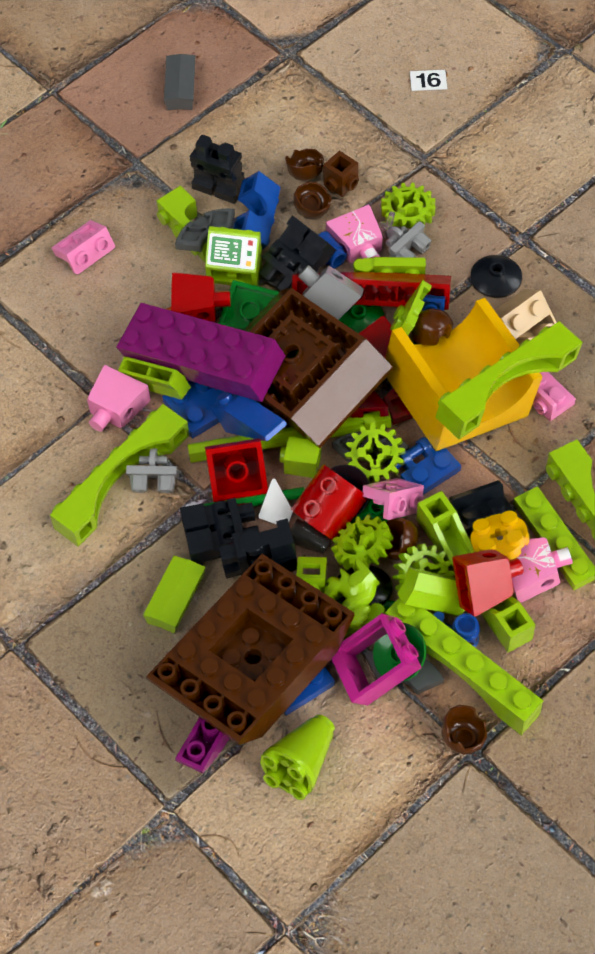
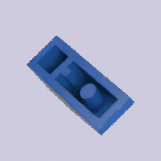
M226 391L221 393L217 397V401L210 406L225 432L268 441L287 425L284 419L255 400Z

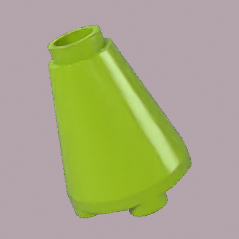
M316 715L266 749L261 755L260 760L262 769L265 772L263 776L265 783L272 788H281L298 800L305 799L315 787L335 730L332 721L323 715Z

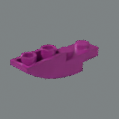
M199 717L177 754L175 761L203 774L217 758L230 738Z

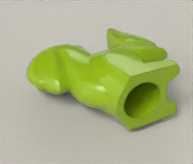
M359 558L355 561L357 570L350 575L341 568V579L331 576L325 584L324 594L335 601L344 597L345 600L342 605L354 612V618L349 628L360 627L369 618L368 614L371 608L368 605L373 600L376 588L380 584Z

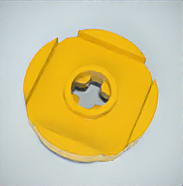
M509 510L502 514H495L485 519L476 520L473 523L470 540L474 552L493 549L511 560L521 554V549L525 543L526 546L528 545L530 538L526 523L517 516L516 512ZM503 536V539L497 540L496 537Z

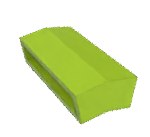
M124 356L118 369L119 372L147 384L149 391L182 400L191 388L185 376L175 369Z
M173 556L143 614L147 624L160 627L175 634L204 576L206 567L191 560Z
M411 567L408 568L404 583L397 593L405 605L457 616L464 613L465 610L459 605L455 577Z

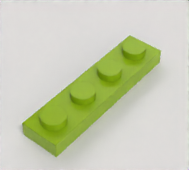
M537 486L515 497L513 501L514 506L537 538H547L551 552L568 547L573 564L558 569L572 589L576 590L594 581L595 566Z

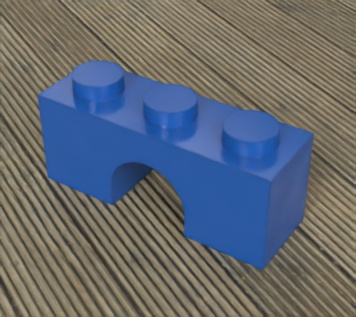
M258 171L242 180L238 200L248 208V211L234 218L232 229L260 232L263 250L270 242V232L275 221L274 215L276 206L279 203L281 187Z

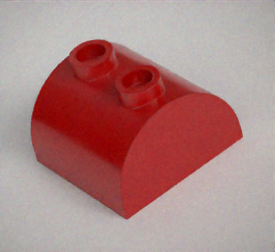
M257 438L205 447L214 502L267 494L268 485L261 439Z
M323 464L294 503L291 510L308 524L333 540L335 537H340L339 531L347 528L346 524L353 520L368 498L363 497L364 493Z

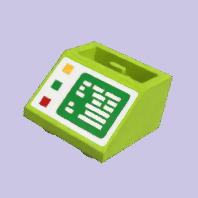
M209 226L205 262L206 276L213 277L215 284L231 285L232 281L236 280L258 286L261 275L259 272L263 266L261 233L252 230Z

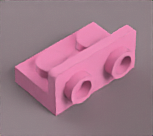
M90 220L51 248L55 256L67 261L73 273L78 275L115 248V244L106 226Z
M540 372L543 377L533 406L540 415H544L549 421H552L575 404L576 398L549 372Z
M395 478L363 485V497L373 499L374 504L384 505L383 518L392 520L417 513V503L424 500V485Z

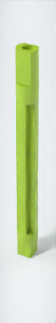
M374 411L364 413L362 418L349 417L330 438L359 432L362 425L366 430H370L371 423H374L377 429H380L382 424H386L387 428H391L390 413L389 416L380 417V412ZM292 427L282 428L270 440H261L262 450L286 446L288 436L306 438ZM232 436L187 444L190 463L207 460L205 447L251 440L253 438Z

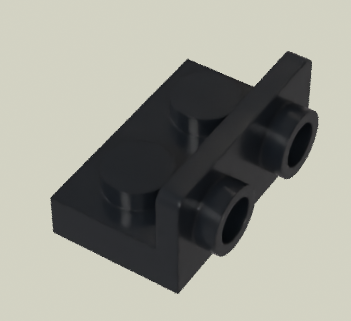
M500 480L449 498L450 503L458 513L468 537L471 536L473 523L476 520L485 519L495 514H502L509 510L516 512L505 498L503 484Z

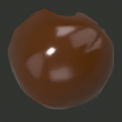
M316 149L294 150L291 158L289 156L285 157L289 174L296 180L304 182L315 179L323 171V165L325 164L323 155Z
M306 182L297 187L293 197V204L297 212L304 218L318 219L329 210L332 197L328 194L326 188L318 182Z
M435 308L425 309L420 312L417 322L412 329L411 337L415 342L422 345H437L442 336L450 337L454 323L445 311Z
M405 518L387 521L394 539L390 541L392 548L385 549L388 555L386 558L399 561V554H408V547L417 546L418 530L412 521Z
M459 704L450 708L443 719L441 730L443 740L456 753L472 754L480 750L487 739L486 721L481 720L477 716L474 707Z

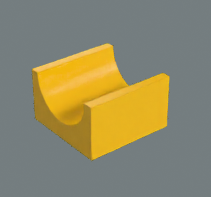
M487 299L477 300L468 316L452 330L450 337L442 336L437 345L413 344L402 327L392 330L385 357L394 368L386 378L435 451L528 417L543 376L540 372L516 377L503 384L487 400L480 425L461 439H458L435 418L439 407V399L445 393H452L458 389L466 379H473L479 375L481 370L487 365L492 366L497 363L505 353H512L520 346Z

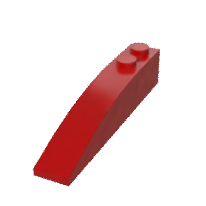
M340 272L364 289L361 298L354 305L405 306L422 280L432 285L426 295L444 296V310H449L451 276ZM293 274L292 288L302 295L308 286L298 277L299 274Z

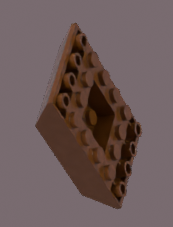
M293 288L281 290L243 330L275 339L286 355L263 401L257 402L284 419L290 427L318 448H321L394 370L393 366L366 338ZM291 351H299L296 357L287 358Z
M261 554L146 676V679L234 742L241 745L263 737L333 658L354 618V612L264 554ZM251 655H258L262 658L257 664H248L246 662V659Z

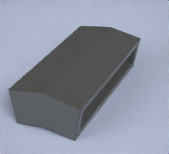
M176 54L166 56L164 102L167 110H192L195 55Z

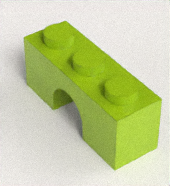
M181 185L156 200L159 221L163 225L167 224L172 229L176 238L183 227L198 216L196 200ZM207 243L201 252H190L195 256L198 255L206 262Z

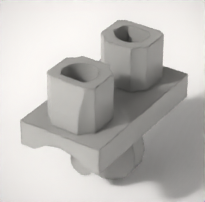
M419 221L409 231L405 226H402L400 229L391 226L387 230L389 239L386 241L387 246L390 247V257L416 258V255L410 251L412 247L421 254L426 252L432 240L423 233L425 225Z
M151 448L149 456H140L139 458L140 464H149V466L127 465L126 474L130 478L131 490L134 493L147 492L148 479H158L157 491L159 493H173L175 479H179V470H177V466H158V464L167 465L168 457L158 456L157 448Z

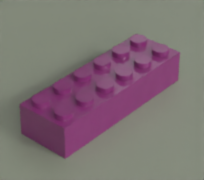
M140 303L116 346L123 356L175 369L184 375L188 381L259 402L263 401L286 356L273 338Z

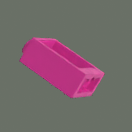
M381 613L341 643L338 652L333 656L332 661L352 703L368 706L422 668L417 659L419 656L418 652L408 641L405 635V625L399 618ZM385 634H388L401 663L369 685L356 655Z

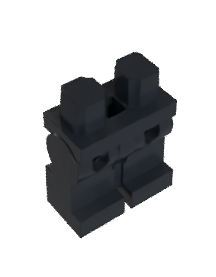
M201 135L195 144V149L189 156L191 167L194 169V179L191 182L192 189L211 196L215 193L216 198L235 204L238 200L242 180L245 179L244 172H242V162L240 161L242 153L235 151L234 146L225 142L218 145L212 143L211 137Z
M293 215L286 223L288 227L280 238L262 256L266 262L259 272L271 283H273L280 272L285 276L276 286L280 290L292 288V275L300 274L307 265L317 272L337 251Z
M236 498L227 499V501H218L204 506L202 503L180 507L191 561L204 566L203 562L221 558L218 546L233 542L232 533L240 532L242 535L249 530L259 531L258 525L247 528L242 526V523L256 520L252 502L237 504Z
M288 519L276 521L277 528L263 532L249 530L242 535L240 532L232 533L233 542L219 545L218 548L226 579L242 575L261 554H264L288 571L297 570L295 543Z

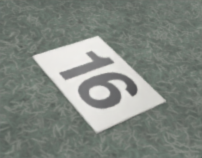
M445 70L410 71L411 91L447 89Z

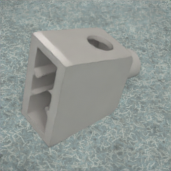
M307 265L298 275L308 286L302 295L338 320L361 298L364 290L331 266L326 267L319 275Z

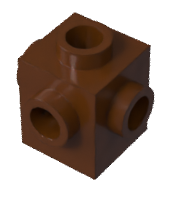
M339 150L323 165V185L329 191L343 197L358 185L359 163Z

